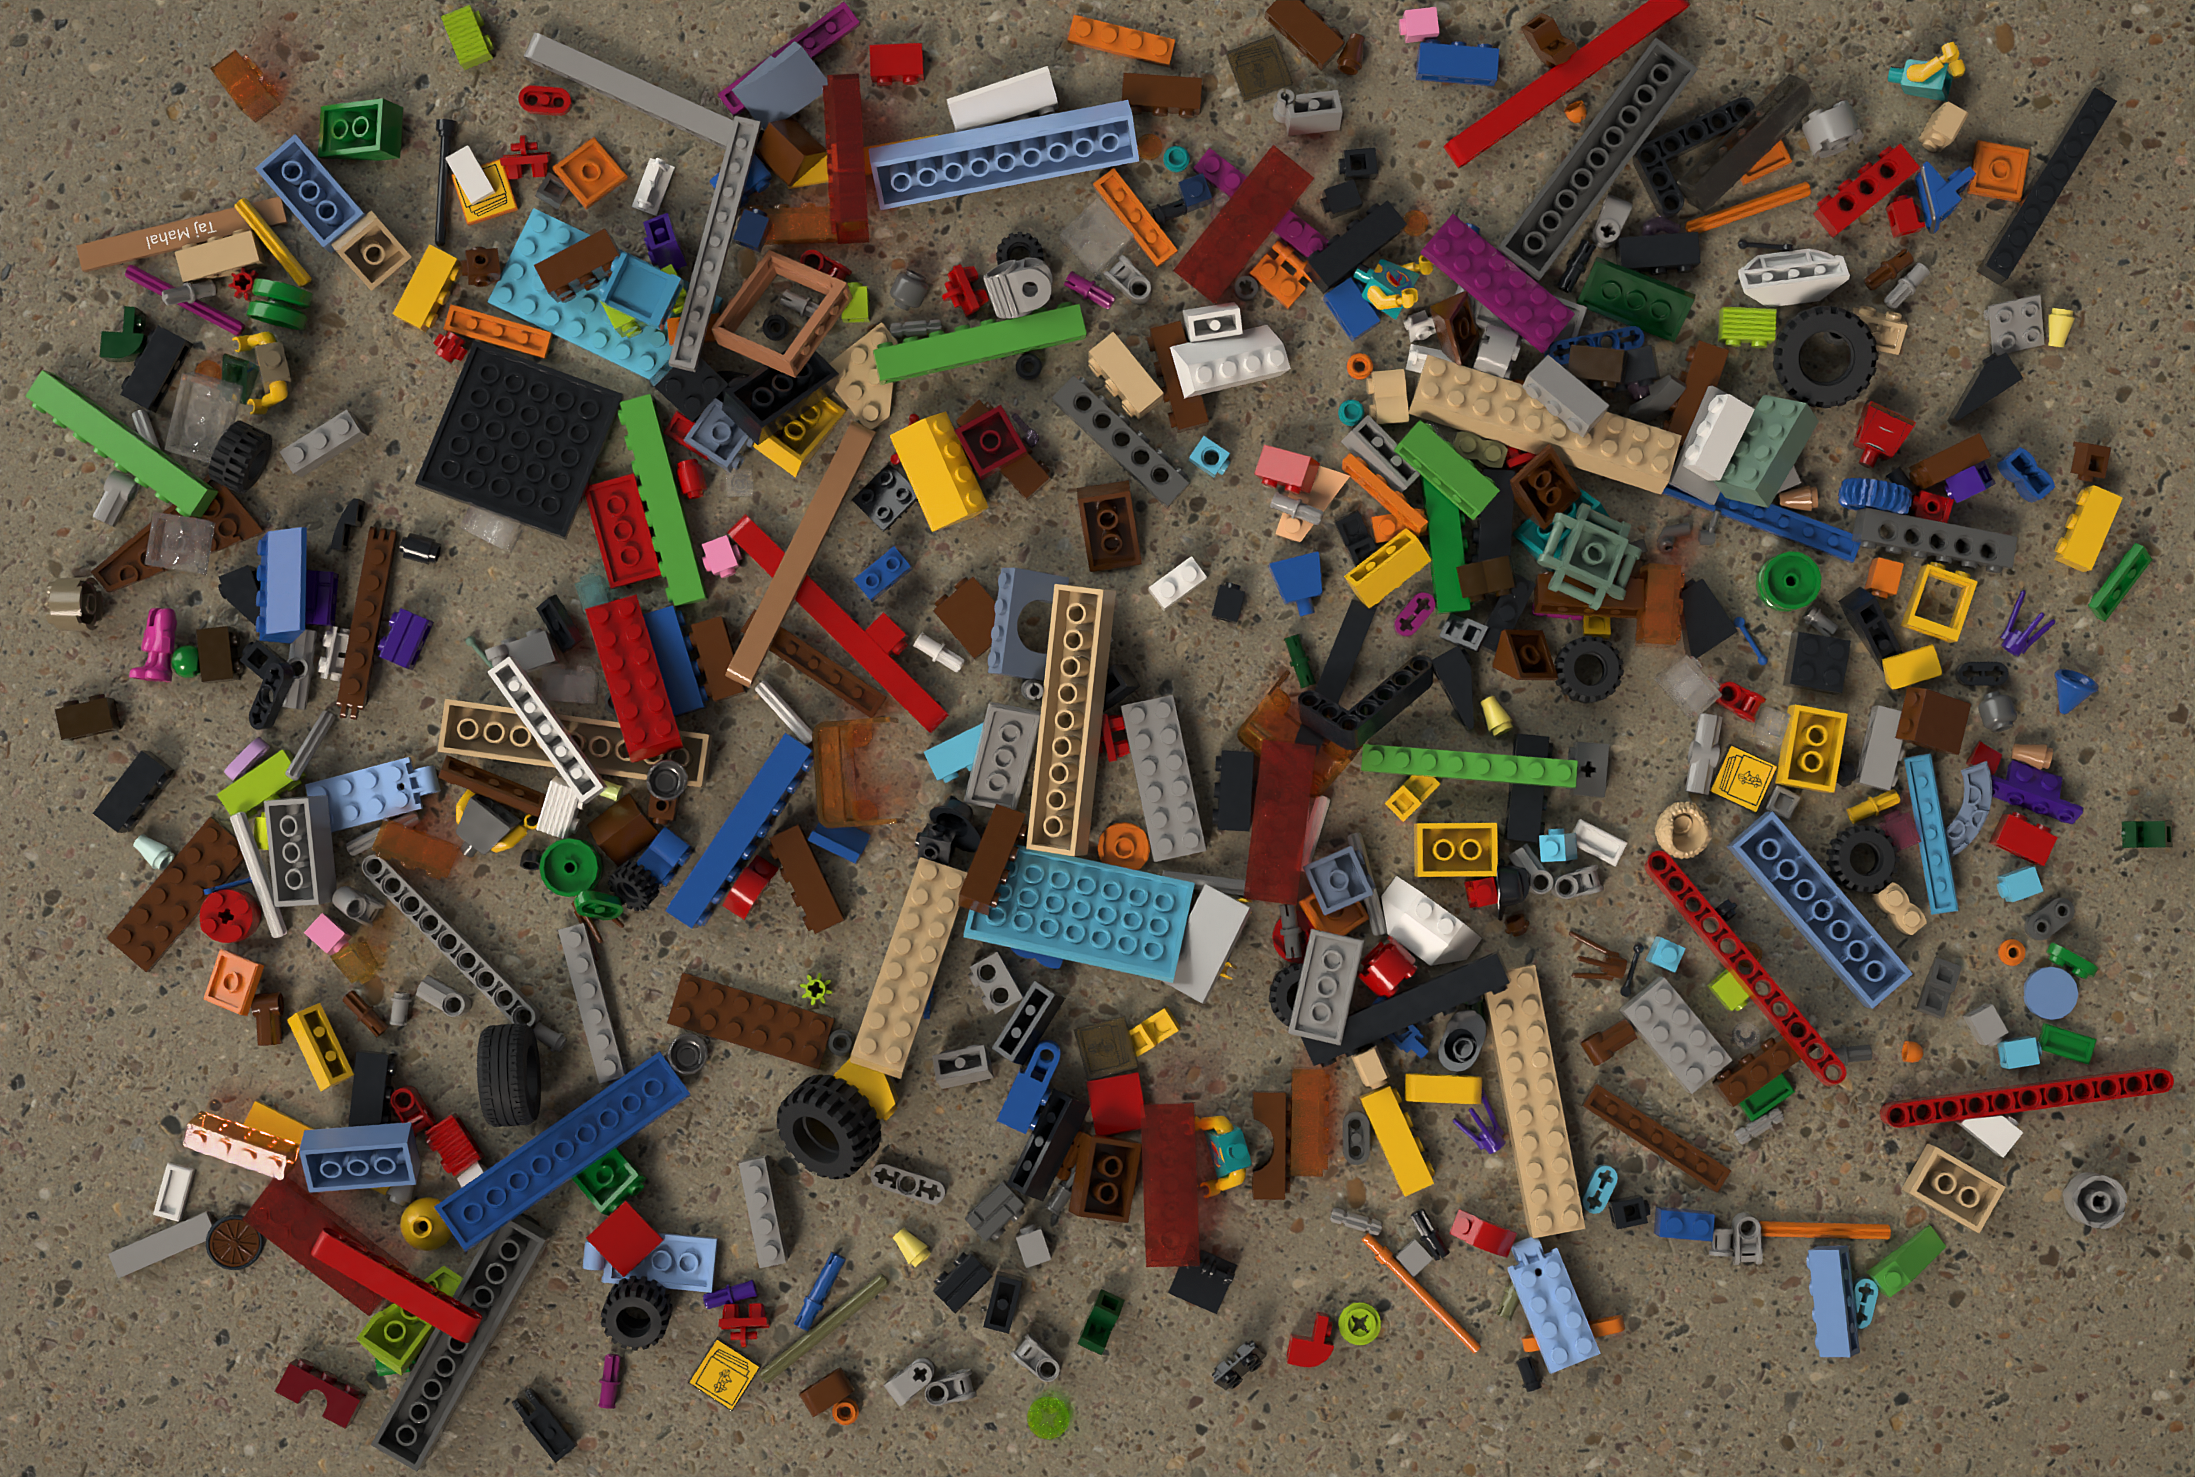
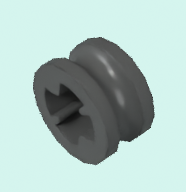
M1250 276L1240 277L1234 287L1236 297L1242 301L1254 299L1258 291L1256 280ZM1248 282L1251 284L1250 289L1253 292L1251 294L1247 292V295H1243L1241 293L1242 288L1239 285L1241 283L1245 285Z

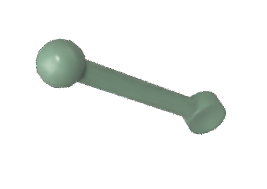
M473 636L467 637L465 640L466 644L472 646L490 669H492V662L488 661L485 653L476 644V639Z

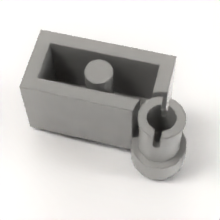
M1286 89L1285 95H1283V90L1278 92L1277 102L1273 109V117L1276 121L1285 123L1288 136L1340 130L1343 112L1338 90L1296 95L1295 107L1293 105L1294 93L1291 90Z
M537 628L526 632L527 637L517 640L516 637L502 640V645L485 650L487 659L492 662L494 668L509 656L513 657L518 661L526 674L559 663L560 661L550 632Z

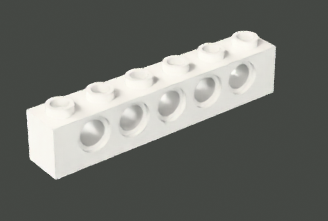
M509 656L488 671V674L579 801L587 804L608 788L518 661Z

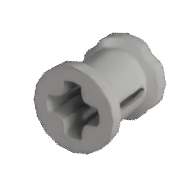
M1714 1227L1712 1249L1709 1250V1255L1733 1256V1251L1730 1250L1731 1234H1733L1732 1228Z

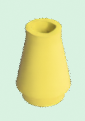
M2052 308L2051 314H2048V346L2064 348L2065 341L2075 320L2073 318L2074 311Z
M1495 696L1488 697L1480 702L1483 707L1488 731L1492 732L1494 737L1513 729L1511 724L1513 720L1499 704Z
M905 1227L893 1237L908 1264H912L915 1268L931 1255V1252L928 1250L929 1246L908 1232Z

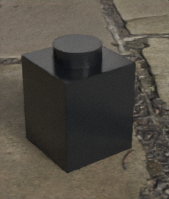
M1354 179L1324 189L1322 193L1323 198L1320 199L1324 214H1329L1330 219L1359 210L1362 206Z
M1226 582L1225 586L1219 585L1211 618L1233 624L1237 623L1245 591L1240 590V585Z

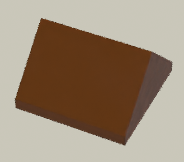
M793 118L769 122L754 153L784 183L791 187L828 154V151Z
M1467 291L1460 292L1429 307L1441 350L1457 365L1464 363L1480 337Z
M1505 629L1501 632L1492 665L1493 668L1516 680L1555 681L1558 679L1543 630Z
M630 793L587 824L597 845L618 867L653 842L659 834V831Z

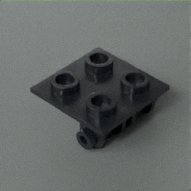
M888 463L852 501L884 532L886 529L890 530V527L897 521V518L901 519V514L907 513V509L915 502H918L912 485Z
M1189 1244L1168 1293L1217 1314L1229 1284L1234 1279V1273L1238 1265Z
M1253 1340L1249 1343L1246 1341L1237 1349L1241 1357L1233 1352V1356L1237 1359L1235 1362L1227 1357L1226 1359L1230 1366L1226 1361H1223L1214 1368L1215 1372L1212 1373L1214 1377L1213 1382L1224 1390L1234 1389L1242 1382L1243 1379L1241 1377L1248 1371L1254 1372L1263 1364L1262 1360L1266 1355L1258 1349L1259 1347Z

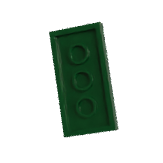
M1596 257L1576 304L1585 306L1590 311L1629 326H1636L1642 331L1674 343L1696 295Z

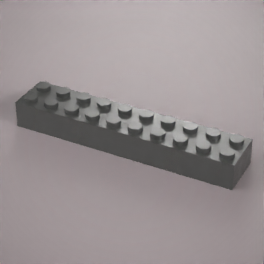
M1655 38L1497 250L1538 283L1698 68L1658 38Z
M518 1215L484 1239L453 1295L454 1299L482 1315L483 1318L470 1343H464L435 1328L372 1441L371 1446L416 1472L427 1462L552 1237V1233Z

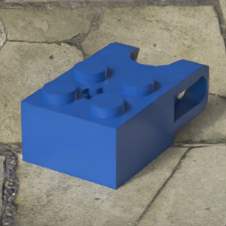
M1042 1040L1039 1042L1026 1070L1020 1068L998 1115V1122L1024 1134L1027 1133L1028 1128L1034 1130L1040 1117V1113L1036 1111L1039 1104L1045 1106L1051 1089L1047 1087L1060 1059L1061 1049L1056 1042L1052 1040ZM1050 1049L1054 1057L1050 1060H1044L1041 1057V1051Z

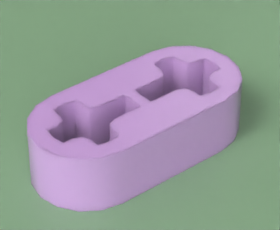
M258 737L228 765L224 773L233 782L237 781L267 753L270 746Z

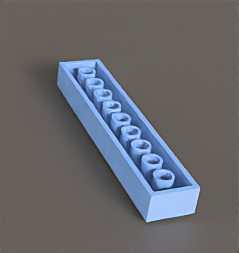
M1128 100L868 149L880 210L1139 161L1133 116Z

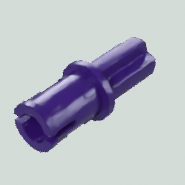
M752 1279L734 1286L727 1284V1288L704 1294L703 1300L706 1308L711 1309L729 1303L735 1304L736 1301L753 1296L756 1297L758 1294L755 1282Z

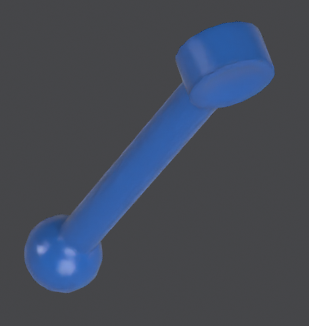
M1735 618L1733 621L1735 627L1741 629L1756 653L1758 663L1766 665L1768 658L1762 655L1744 626V618Z
M250 876L243 880L204 889V894H211L219 890L248 883L253 884Z

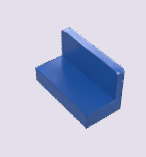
M823 813L815 830L811 832L808 841L857 864L870 839V834L827 813Z

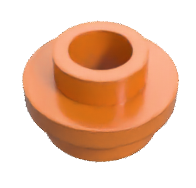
M1354 354L1347 362V372L1354 379H1366L1373 370V362L1366 354ZM1358 362L1362 363L1364 370L1357 371L1355 364Z
M2015 939L2003 941L1998 948L1999 959L2004 964L2010 966L2020 964L2025 958L2023 944ZM2011 948L2016 949V955L2014 957L2009 956V950Z
M850 1398L842 1399L833 1406V1418L841 1425L852 1424L859 1415L857 1403ZM845 1406L849 1407L851 1413L849 1415H843L841 1413V1408Z

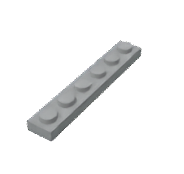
M586 923L559 929V936L598 1081L603 1083L622 1078L626 1075Z

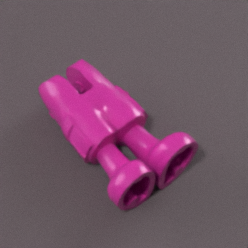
M151 608L149 610L141 646L142 651L148 652L147 661L144 666L132 668L129 673L130 678L155 682H172L171 654L173 655L175 631L178 621L173 609Z

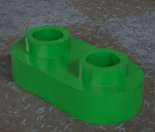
M585 890L574 899L576 911L582 916L600 920H612L623 912L621 900L617 896Z
M2050 943L2046 951L2050 955L2048 960L2061 967L2064 964L2072 967V973L2086 980L2088 976L2094 978L2099 969L2093 963L2055 943Z

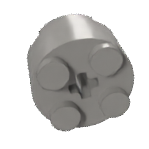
M1847 100L1835 104L1832 109L1825 112L1823 109L1813 111L1808 115L1810 120L1802 125L1803 133L1814 158L1818 154L1821 159L1841 153L1848 149L1846 145L1853 140L1854 144H1857L1864 137L1855 112Z
M1488 323L1476 352V361H1473L1471 368L1508 380L1512 370V363L1516 361L1521 347L1522 336Z
M2096 1172L2081 1173L2075 1176L2063 1191L2064 1204L2069 1215L2077 1222L2089 1227L2110 1228L2116 1225L2125 1214L2124 1209L2127 1203L2125 1190L2119 1182L2108 1176ZM2095 1196H2098V1197L2095 1199V1202H2096L2097 1204H2096V1205H2093L2094 1197H2095Z

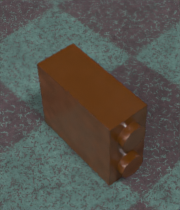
M1978 433L1908 467L1910 470L1909 477L1913 485L1916 484L1921 491L1992 456L1981 434Z
M965 577L954 586L956 591L948 597L945 594L934 603L936 608L933 612L976 660L992 645L991 631L995 622L996 613L994 608L996 602L974 577L970 579Z
M1907 687L1895 738L1939 753L1959 755L1971 704L1929 689Z

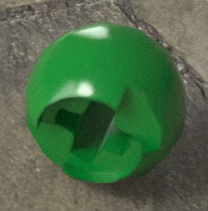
M184 645L174 651L172 668L177 675L183 678H194L201 673L197 647Z

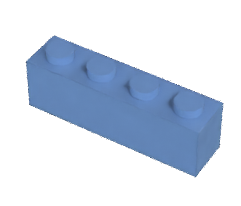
M1817 1246L1808 1250L1809 1254L1806 1259L1807 1267L1811 1272L1809 1290L1814 1300L1812 1317L1817 1328L1815 1345L1819 1349L1820 1357H1852L1860 1353L1849 1246Z

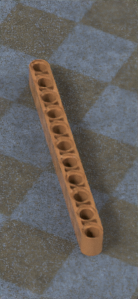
M853 420L850 423L727 669L726 677L748 688L751 687L877 432Z

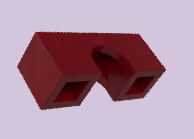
M300 1358L290 1362L274 1392L299 1404L305 1400L310 1390H318L325 1395L327 1400V1406L322 1417L344 1429L350 1426L366 1397L365 1394L361 1393V1389L354 1384H344L338 1381V1377L329 1371L321 1372L313 1368L314 1364L306 1359Z

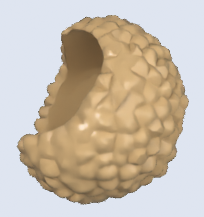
M1687 801L1674 802L1673 805L1668 806L1660 814L1655 827V835L1661 849L1670 856L1688 859L1698 855L1699 852H1702L1712 839V829L1708 817L1695 803Z

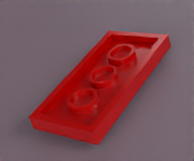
M632 473L589 485L586 489L585 497L610 589L662 576L635 474Z

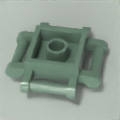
M1585 503L1579 506L1576 519L1562 513H1556L1553 519L1555 524L1544 552L1539 555L1537 560L1539 565L1555 570L1548 589L1554 592L1560 591L1589 604V608L1596 611L1600 608L1606 593L1615 599L1624 600L1626 595L1625 587L1635 561L1640 558L1642 553L1640 548L1628 543L1627 536L1631 524L1625 521L1618 522L1590 509V505ZM1586 519H1588V520H1590V521H1592V522H1595V523H1597V524H1599V525H1601V526H1604V527H1606V528H1608V529H1610V530H1612V531H1615V532H1617V533L1615 534V533H1613V532H1611V531H1608V530H1606V529H1604V528H1602V527H1600V526H1597V525H1595V524H1593V523H1591V522H1588V521H1586ZM1564 527L1571 529V532L1566 538L1559 559L1553 557ZM1623 554H1625L1626 558L1614 585L1612 584ZM1564 576H1570L1596 588L1594 595L1564 582Z

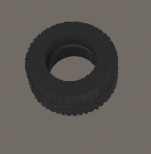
M525 1023L491 1025L485 1028L479 1037L477 1049L479 1100L485 1121L493 1127L530 1125L539 1115L541 1102L539 1051L534 1031Z

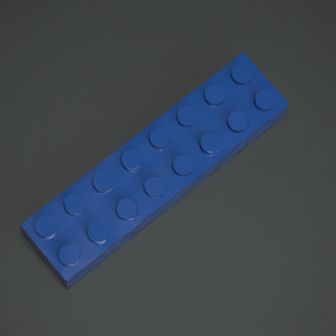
M785 733L665 910L691 929L701 927L702 925L705 926L713 915L710 911L714 904H720L728 893L725 887L729 882L737 880L743 870L740 867L742 862L751 859L758 848L755 846V843L759 837L765 838L773 825L769 822L773 816H779L787 805L784 800L789 793L794 794L801 785L802 781L799 778L804 771L809 772L816 763L817 759L814 758L817 753L790 734Z

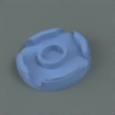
M2055 967L2039 968L2031 973L2024 983V1002L2030 1012L2040 1018L2050 1020L2063 1018L2072 1011L2077 1003V984L2072 976L2063 969Z

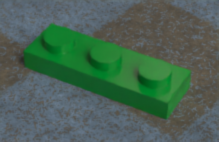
M2135 543L2124 554L2122 561L2116 569L2109 574L2107 581L2100 590L2093 595L2088 606L2096 618L2106 622L2153 560L2144 546Z

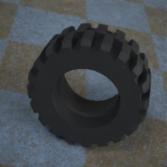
M1834 306L1812 307L1806 311L1799 312L1779 332L1776 345L1773 348V368L1779 383L1785 391L1799 402L1807 403L1811 407L1821 408L1845 405L1846 402L1859 397V394L1870 385L1871 377L1875 376L1877 370L1875 367L1876 360H1878L1876 339L1872 335L1869 326L1852 312ZM1820 332L1838 334L1846 341L1850 349L1848 368L1839 378L1829 382H1819L1811 379L1805 374L1800 364V351L1803 344L1811 336Z
M819 1074L803 1080L781 1102V1106L777 1111V1129H780L779 1136L781 1141L785 1142L786 1150L795 1156L794 1159L798 1163H802L809 1172H816L817 1176L822 1178L828 1176L829 1179L835 1180L845 1179L855 1174L877 1151L881 1141L880 1120L876 1118L877 1112L875 1108L869 1105L868 1098L865 1095L862 1096L858 1092L859 1089L854 1085L850 1086L842 1078L835 1079L833 1075Z

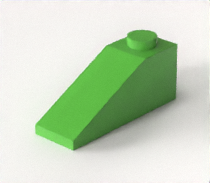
M1928 1225L1866 1271V1273L1877 1284L1879 1291L1890 1298L1911 1283L1946 1248V1245L1932 1226Z

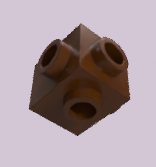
M474 247L470 250H465V260H461L462 276H467L468 285L486 287L500 281L501 271L498 248Z

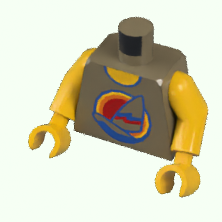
M271 332L233 337L232 341L237 340L239 343V349H236L235 352L250 351L254 348L265 395L262 399H249L247 404L254 406L250 414L264 415L267 413L268 408L283 401L288 396V393L292 392L291 378L282 341L277 342L274 334Z

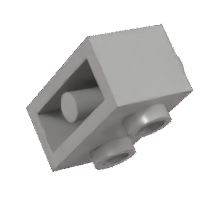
M970 1045L965 1049L947 1050L940 1054L932 1055L936 1081L942 1089L994 1078L990 1053L985 1045Z

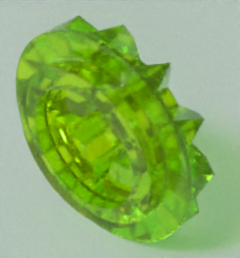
M1046 1396L1037 1399L1030 1406L1027 1413L1030 1431L1038 1438L1051 1440L1060 1437L1069 1425V1411L1066 1405L1055 1397ZM1041 1409L1049 1415L1055 1414L1053 1418L1054 1428L1048 1422L1039 1425L1044 1419Z

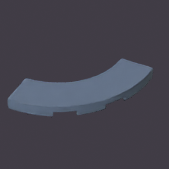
M1987 761L1961 770L1964 781L1963 804L1955 820L1945 829L1950 858L1961 852L1974 840L1988 816L1993 789L1991 771Z

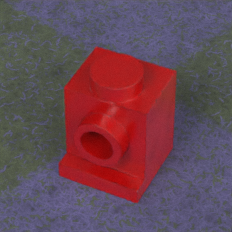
M1908 195L1893 198V202L1885 208L1893 238L1916 233L1926 227L1924 222L1919 223V207L1917 204H1914L1913 198H1909Z
M1920 491L1912 496L1911 507H1909L1911 511L1910 516L1943 523L1948 522L1954 499L1925 491ZM1929 502L1935 505L1933 512L1928 510Z
M1494 877L1464 882L1469 908L1498 903Z

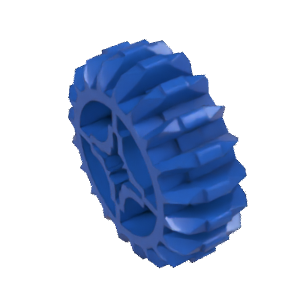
M1848 478L1842 481L1841 488H1839L1838 503L1847 509L1855 511L1870 508L1906 515L1908 514L1909 507H1911L1912 492L1903 485L1868 478Z

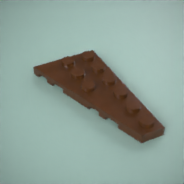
M208 475L203 481L216 489L218 493L201 518L194 516L186 518L175 510L177 506L172 504L94 568L91 573L107 592L112 593L266 532L231 489L211 480Z

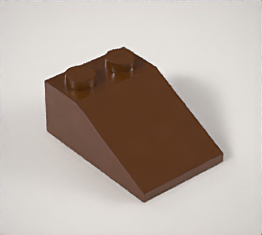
M1550 444L1510 480L1516 503L1524 515L1543 530L1553 522L1556 513H1563L1582 495Z
M1129 480L1077 488V500L1089 571L1095 572L1141 565Z

